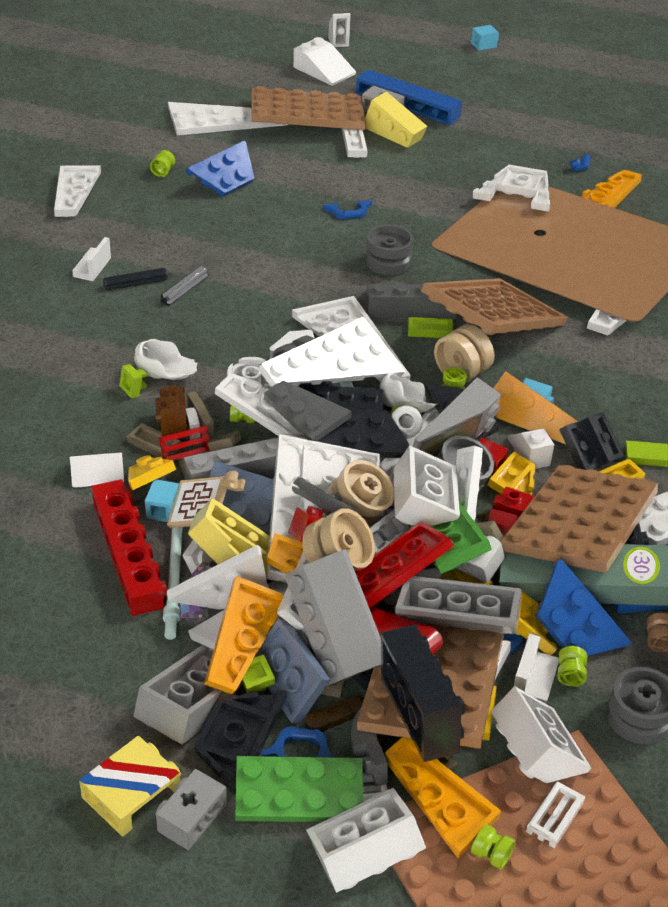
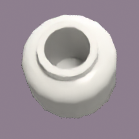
M401 406L391 415L406 439L413 438L420 432L422 417L416 408Z

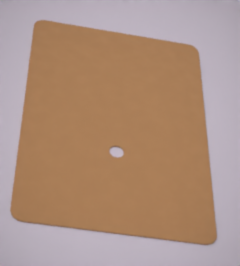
M549 186V212L531 209V201L534 197L526 198L519 194L509 195L502 191H496L491 201L482 200L432 242V246L439 251L628 321L642 320L668 293L667 225ZM542 230L546 232V235L537 236L534 232Z

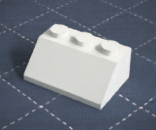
M409 445L394 467L395 518L404 524L415 526L420 521L432 526L457 520L460 517L456 466Z
M514 686L492 709L491 713L497 722L496 728L506 737L509 742L507 744L508 749L517 756L520 761L519 768L527 777L531 779L535 777L545 783H550L588 773L591 769V766L554 708Z
M394 788L306 830L336 893L343 889H350L359 881L373 874H380L388 867L402 860L413 858L418 852L426 849L414 815Z

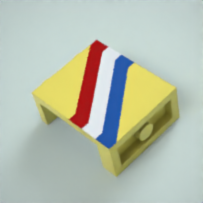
M137 736L79 780L81 796L123 837L133 829L131 819L133 813L166 787H169L175 793L180 782L181 772L172 761L167 762L152 743L147 744L140 736Z

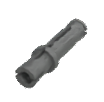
M302 477L297 478L293 482L300 489L292 486V491L322 508L326 515L339 509H351L356 512L353 506L344 503L338 495L329 494Z

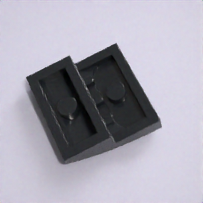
M604 412L591 415L559 429L578 469H596L624 457Z

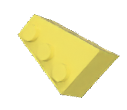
M388 92L372 99L365 117V129L407 148L422 140L427 128L421 120Z
M211 498L194 516L188 532L189 536L217 564L259 545L267 577L266 558L270 536Z

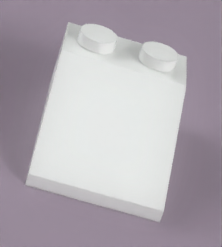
M316 37L294 48L293 67L331 86L356 74V71L335 47L323 38Z

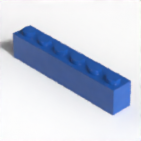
M366 70L356 79V94L362 95L372 86H376L405 96L404 107L417 115L447 125H451L461 117L462 100L371 70Z

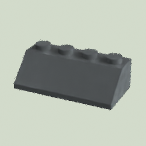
M424 283L368 284L366 287L369 318L421 317L456 319L457 314L447 311L445 309L446 306L429 300V296L421 292Z

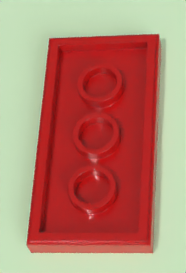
M420 521L376 553L368 566L355 572L369 609L454 547L451 538Z

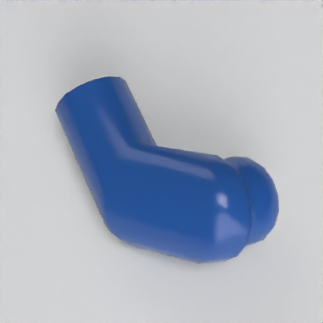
M584 154L581 157V161L578 158H575V161L573 159L570 161L571 169L579 172L589 168L591 156Z

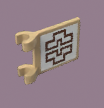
M229 471L225 476L181 480L167 526L169 528L191 526L194 516L211 498L223 504L226 490L243 491L246 481L244 479H237L239 474L237 471Z

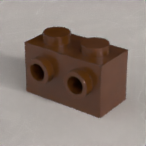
M171 385L160 388V397L155 398L156 423H161L162 436L187 430L184 387Z

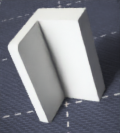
M104 237L97 248L91 247L72 270L73 277L94 281L111 259L109 238Z
M122 453L70 457L73 487L92 486L122 479L124 483Z
M529 634L516 673L514 686L543 703H547L559 664L558 657L538 652L541 637Z

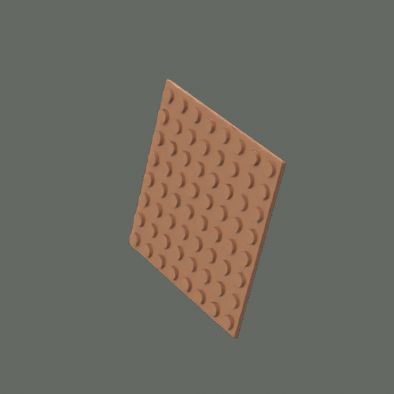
M577 730L570 733V735L591 766V769L588 773L557 780L585 796V800L555 848L549 846L548 840L544 839L542 842L537 839L538 835L534 832L532 835L528 834L526 829L557 781L545 783L535 777L533 779L527 777L520 770V761L515 756L462 779L501 810L500 818L492 825L496 829V833L501 836L507 835L516 840L513 852L501 870L492 866L489 859L485 857L479 858L472 854V846L458 859L414 799L405 802V804L414 815L426 849L418 852L413 858L402 860L392 865L416 907H668V848L581 732ZM559 793L539 823L541 827H544L565 794ZM571 798L550 832H555L574 803V799Z

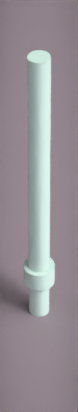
M183 527L172 528L168 590L179 585ZM167 597V606L163 609V621L165 622L164 636L166 639L172 640L176 637V627L180 620V608L178 603L170 602Z

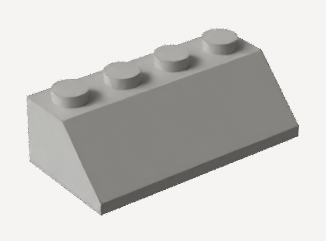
M278 438L188 456L179 459L178 463L185 480L209 478L215 461L271 479L275 476Z
M346 549L302 565L284 575L315 658L330 678L327 686L381 665V637Z
M413 576L402 586L395 613L397 616L418 623L493 631L500 634H516L520 617L521 589Z

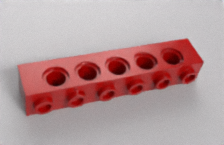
M122 479L92 485L93 505L131 616L164 609V597H168L167 587L164 580H159L161 575L158 562H152V546L150 542L145 543L146 531L143 524H138V521H140L137 506L131 505L133 504V497L130 488H125Z

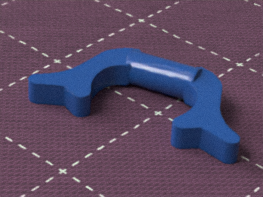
M372 200L357 201V206L360 208L358 210H339L338 203L332 205L324 204L323 210L333 213L339 219L362 218L366 216L368 207L372 206Z
M293 726L283 729L276 742L271 747L262 751V756L285 757L284 745L289 741L299 740L316 744L319 747V753L316 757L335 758L328 749L326 736L322 731L318 729L294 728Z

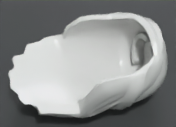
M150 339L139 343L135 349L134 361L136 368L144 369L149 374V377L181 380L189 376L192 377L197 372V363L194 362V359L181 356L178 348L172 342Z
M389 373L383 377L380 383V389H383V403L389 407L411 406L422 413L433 409L437 405L426 402L425 388L421 382H412L407 378L399 377L395 373Z

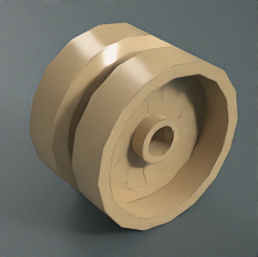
M471 324L462 325L453 330L452 333L440 338L434 348L435 360L440 371L443 373L445 369L450 367L461 368L467 374L466 383L474 379L478 374L488 370L494 362V350L488 336L480 328Z
M364 460L349 463L326 490L327 493L336 494L344 503L353 506L368 526L375 523L394 502V486L388 475L375 464Z
M339 509L327 517L311 523L303 533L302 547L308 563L346 549L356 572L368 566L375 555V542L372 531L366 521L351 509Z

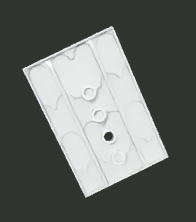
M279 434L276 450L268 552L274 533L297 540L288 534L296 507L307 510L308 506H312L322 510V508L292 491V486L300 489V487L293 484L297 478L302 477L326 492L331 482L339 476L340 472L349 463L364 460L379 467L380 454ZM267 563L266 579L281 580V582L287 583L284 576L285 573Z

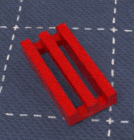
M200 426L159 437L163 459L174 461L210 451L208 446L210 437L206 433L208 427ZM200 433L199 438L166 446L167 441ZM202 443L201 447L168 455V451Z

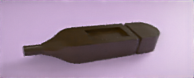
M352 696L322 708L320 711L317 710L310 713L306 717V729H318L323 732L328 728L330 729L354 719L363 704L364 697Z

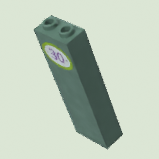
M624 544L607 573L567 565L600 604L668 606V545ZM503 551L505 558L501 563L500 586L520 588L533 600L542 602L545 586L550 581L554 570L552 568L554 562Z

